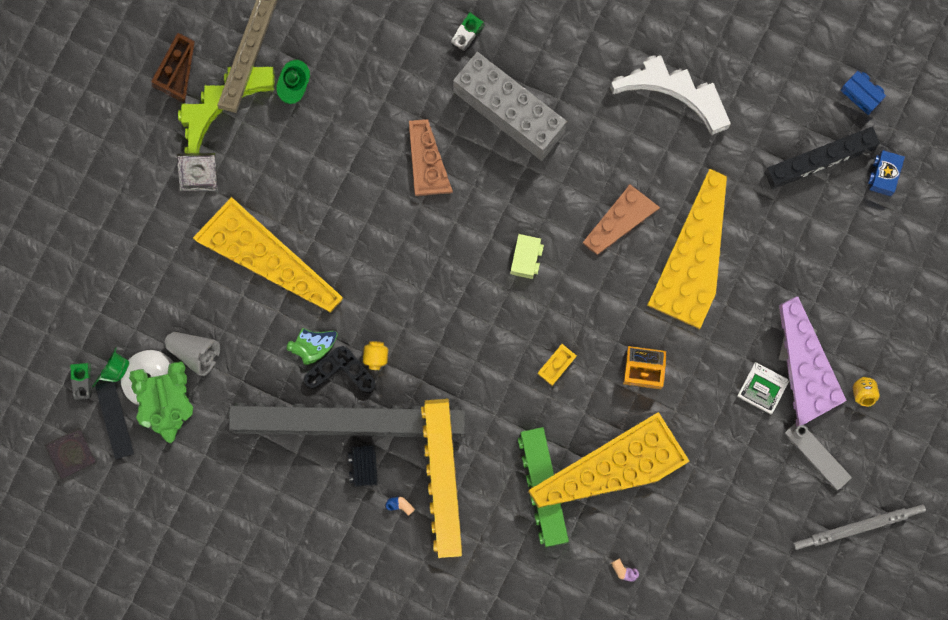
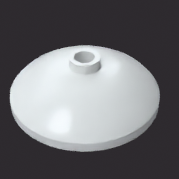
M146 350L133 355L128 360L129 366L121 379V386L126 397L134 404L139 406V402L136 399L137 394H134L131 388L130 371L144 369L151 377L168 374V366L174 362L164 353Z

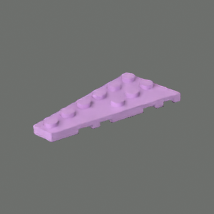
M797 296L779 305L782 328L784 329L786 339L784 344L788 353L787 365L790 386L794 395L793 407L796 409L797 416L796 427L847 401Z

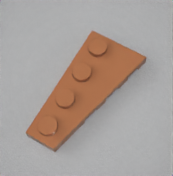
M428 119L409 121L415 196L453 193Z
M629 185L583 241V244L596 255H599L651 214L658 211L660 207L632 185Z

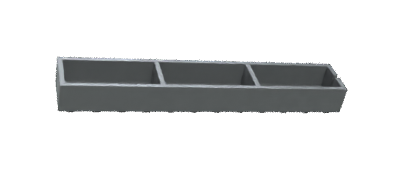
M235 403V406H230L229 430L234 434L424 437L423 426H426V418H422L421 406H411V409H403V406H391V409H384L381 405H372V409L364 408V405H352V408H345L344 405H333V408H326L323 404H313V407H305V404H294V407H287L286 404L277 403L274 404V407H268L265 403H255V406H247V403ZM450 407L452 438H465V410H461V407Z

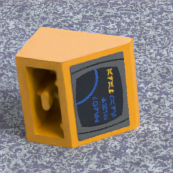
M628 346L623 384L662 389L666 367V351Z

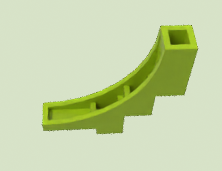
M228 67V73L224 74V83H226L231 67ZM253 67L242 98L258 92L275 90V71L273 67ZM205 85V92H201V102L204 104H182L181 110H178V120L181 121L184 127H189L185 130V137L188 140L185 154H199L204 135L211 123L223 111L218 109L217 105L225 85Z

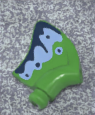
M302 328L296 342H288L287 350L300 356L304 365H309L322 359L331 350L338 334L336 331L312 332Z

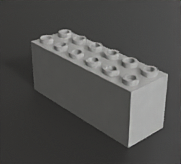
M476 52L453 80L454 93L541 161L565 134L567 125L565 119L479 52Z

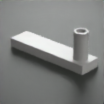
M795 423L784 433L836 491L852 478L806 426L800 425L796 427Z

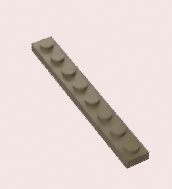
M256 0L219 99L218 109L237 113L278 0Z

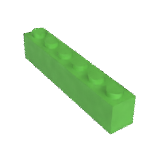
M544 427L523 431L520 433L521 437H518L519 448H523L525 456H522L524 468L528 467L529 475H526L528 487L532 486V488L554 475ZM530 495L532 506H535L536 504ZM561 504L538 508L536 505L535 521L536 525L540 524L542 531L538 533L540 543L544 544L545 548L568 543Z

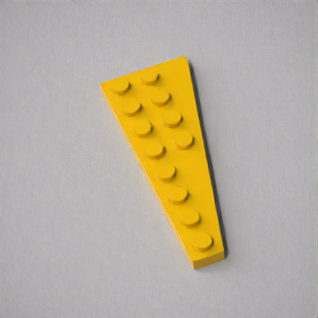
M232 197L193 237L196 242L330 313L343 300L339 293Z

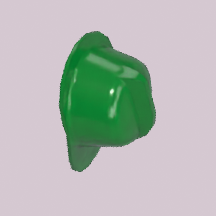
M291 60L285 64L280 72L276 90L279 98L285 103H297L304 95L310 79V70L303 61Z
M117 347L114 348L107 365L99 374L92 387H94L99 379L116 382L125 375L129 361L115 352Z

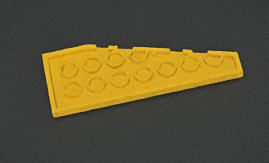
M709 169L647 305L698 329L701 328L716 295L727 176Z
M658 412L533 487L528 492L537 507L541 508L655 483L690 461Z

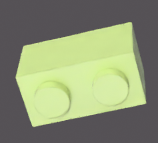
M518 235L511 275L533 279L534 274H538L540 263H536L537 257L542 256L544 245L540 244V238Z

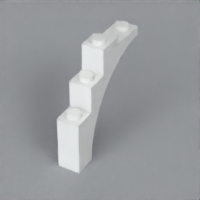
M654 55L646 58L645 62H643L642 71L641 69L634 70L630 73L631 75L616 77L611 82L610 88L613 94L626 90L645 89L659 91L681 100L697 113L711 135L729 129L731 124L714 83L709 85L708 83H703L695 89L687 69L683 71L681 69L675 70L669 76L661 56L656 57Z

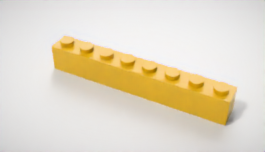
M449 399L425 400V406H421L422 418H426V426H423L424 438L428 437V445H425V456L429 457L430 464H426L427 476H431L432 482L428 483L429 495H433V502H430V512L435 516V521H432V533H436L437 540H433L434 552H438V558L462 556Z

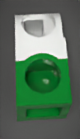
M469 13L458 28L451 43L465 51L478 32L485 26L484 22Z

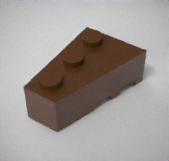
M177 33L151 81V86L185 104L195 41Z

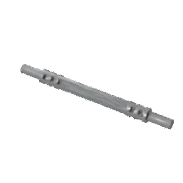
M924 504L908 509L902 508L811 535V538L794 542L793 545L795 550L812 545H822L906 520L909 516L926 512Z

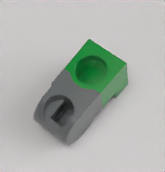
M91 363L71 364V383L74 399H91Z

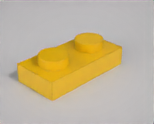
M561 344L537 374L553 386L577 355Z

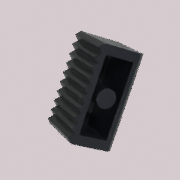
M351 447L352 452H348L349 464L353 466V471H349L350 483H354V487L378 486L376 447Z

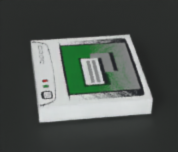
M755 362L737 397L772 414L790 380Z

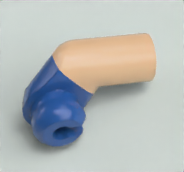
M403 497L390 498L385 505L390 511L402 509L408 516L415 510Z

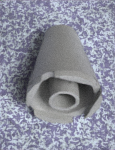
M172 332L165 338L166 349L198 375H207L216 363L213 361L215 355L219 356L220 343L214 339L179 332Z

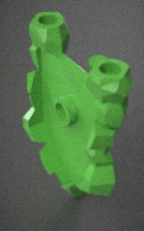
M183 362L170 363L168 374L148 378L144 369L130 371L129 379L132 382L131 388L134 394H137L136 399L139 402V412L136 417L139 425L147 428L151 426L155 432L160 433L164 440L169 443L175 440L177 430L182 426V420L186 421L193 414V406L185 395L187 376L184 373L186 367Z

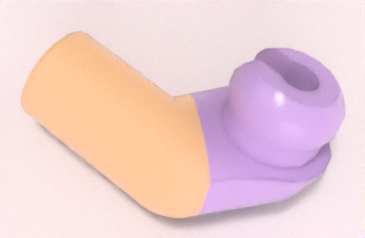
M620 559L611 563L620 579L631 582L638 578V570L624 568Z

